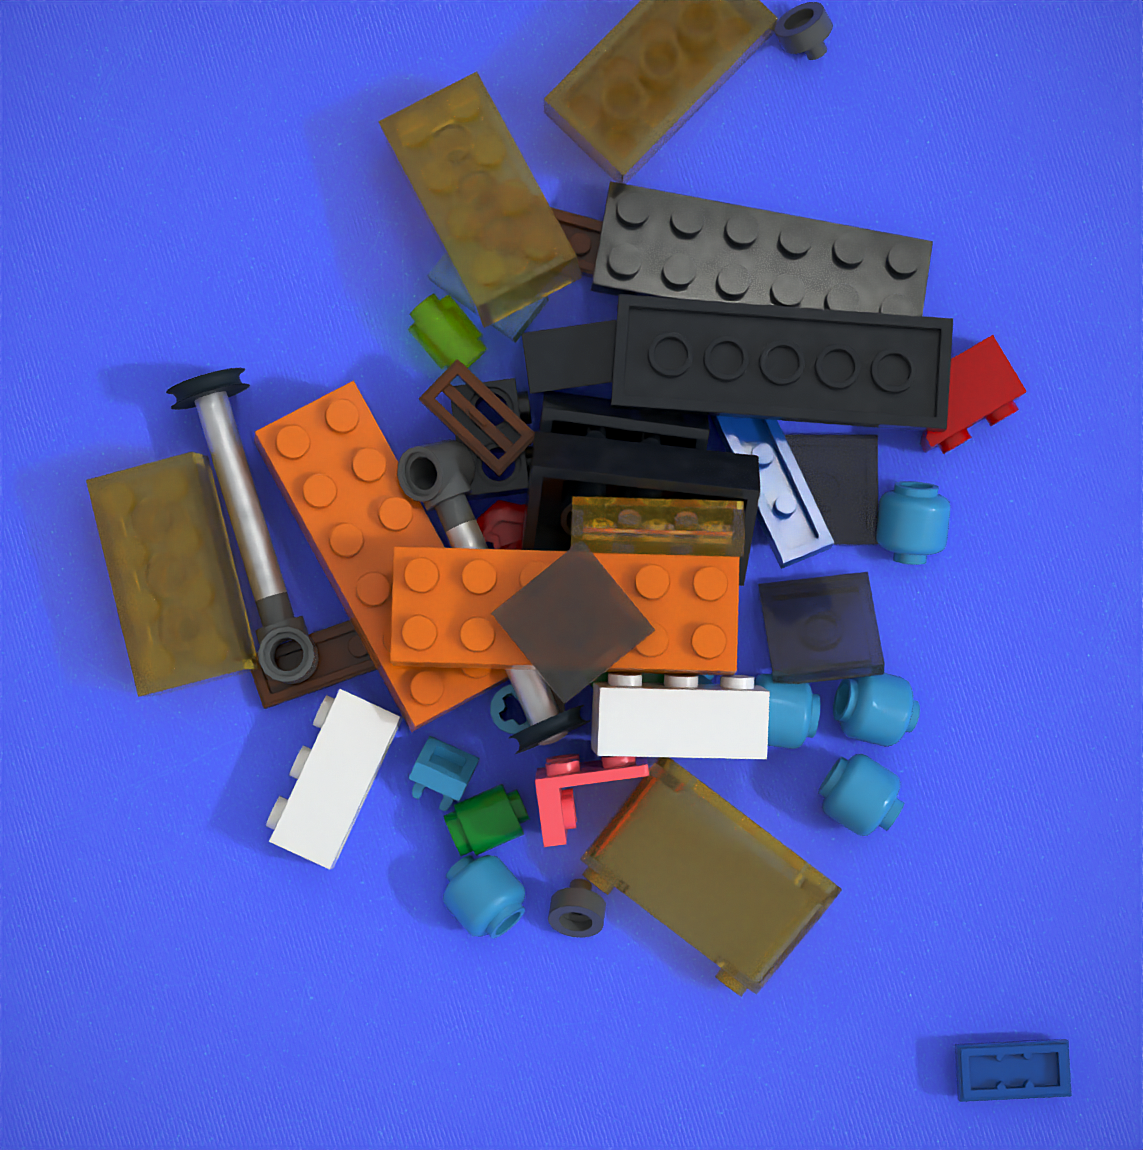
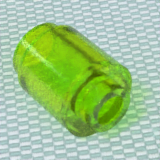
M432 294L409 314L415 322L408 328V331L441 370L448 369L456 359L469 368L488 350L480 340L483 337L482 332L450 295L439 300L435 294Z

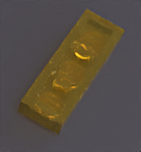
M572 496L571 552L744 557V501Z

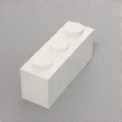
M610 672L608 673V682L593 681L591 749L597 756L767 759L770 691L760 685H754V677L748 675L720 676V684H698V675L664 674V683H642V674Z
M339 689L336 698L326 695L313 722L314 726L321 729L312 749L304 745L302 746L291 768L289 776L298 779L289 799L279 796L267 820L266 827L274 830L269 842L329 870L333 869L403 717L342 689Z

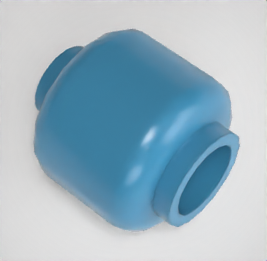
M900 481L895 483L894 490L885 492L881 496L878 509L876 540L881 547L894 552L893 560L895 562L912 565L925 564L927 555H933L945 549L948 542L951 505L947 498L938 494L939 487L937 485L915 481Z
M868 668L855 672L851 678H844L837 688L833 703L834 719L840 722L841 729L845 735L851 739L884 747L898 743L905 732H912L917 725L920 714L919 702L913 700V691L907 680L900 676Z
M774 674L758 675L754 679V685H760L770 691L768 746L796 749L802 746L807 737L814 738L818 728L821 703L819 694H812L808 681L803 678Z
M855 754L849 760L841 756L827 774L818 791V794L824 797L822 803L823 812L860 836H868L878 826L887 831L893 825L905 804L897 798L901 787L900 778L864 754Z
M471 855L465 856L456 862L446 874V878L450 883L443 894L444 904L470 935L477 937L489 935L492 939H495L511 929L523 916L525 908L522 906V903L525 899V888L497 856L486 855L476 860Z

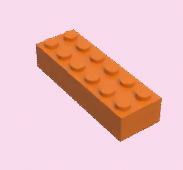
M354 380L255 431L254 444L411 732L509 680L505 669L393 666L390 662L394 546L445 547L420 501H415L407 496L401 488L397 476L398 461Z
M394 546L390 662L393 666L733 676L737 672L740 556Z

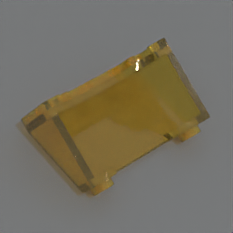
M656 757L648 768L649 776L640 778L580 857V860L588 866L582 876L607 895L616 887L717 964L721 969L715 977L736 994L742 997L746 990L749 989L757 995L828 910L842 889L669 757Z

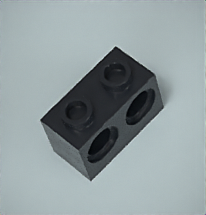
M515 378L482 382L525 424H532L528 391L517 392ZM466 384L453 386L475 408L483 401ZM451 401L453 416L492 454L498 452L505 454L486 433ZM505 421L495 426L513 444L521 437ZM455 435L456 441H459L460 443H462L463 445H465V444ZM533 445L528 446L522 452L523 454L514 461L515 469L512 475L502 481L488 478L482 469L484 462L468 448L474 460L475 474L470 485L473 492L466 496L467 501L527 493Z

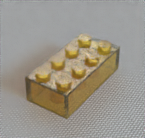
M641 0L544 98V113L615 182L627 184L774 34L778 18L760 0Z
M477 71L378 121L389 150L484 328L582 278L577 255Z
M188 452L87 479L86 483L138 697L159 696L259 670L260 666L209 457L195 452Z

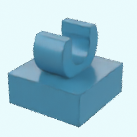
M429 736L409 776V779L415 782L412 788V796L419 800L425 787L443 794L439 809L443 811L448 810L454 800L460 801L480 758Z

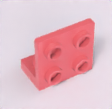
M565 754L546 758L547 763L545 767L537 768L535 776L544 847L567 844V829L576 828L577 817L573 788L562 790V787L649 776L647 757L601 756L602 760L580 762L579 754Z

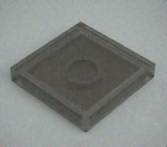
M784 435L834 541L833 546H877L878 435Z
M582 540L491 613L564 705L655 632L652 625Z
M868 572L758 584V595L773 684H802L884 674L885 663Z

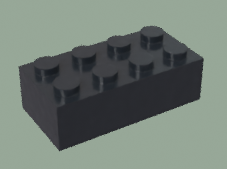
M535 431L522 527L521 550L740 556L739 585L744 586L761 492L759 457L757 455Z

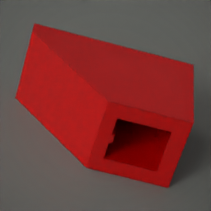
M994 335L951 359L947 429L944 432H922L920 445L925 453L939 446L942 453L945 454L972 438L967 428L986 418L991 427L1019 410L1014 401L1027 391Z

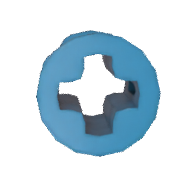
M510 684L502 687L494 695L491 701L490 714L493 722L500 730L509 734H516L530 727L528 720L521 725L514 719L507 720L506 722L503 720L501 714L508 709L505 700L512 695L518 700L514 688Z

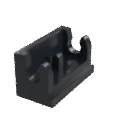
M616 320L522 333L530 394L612 382Z

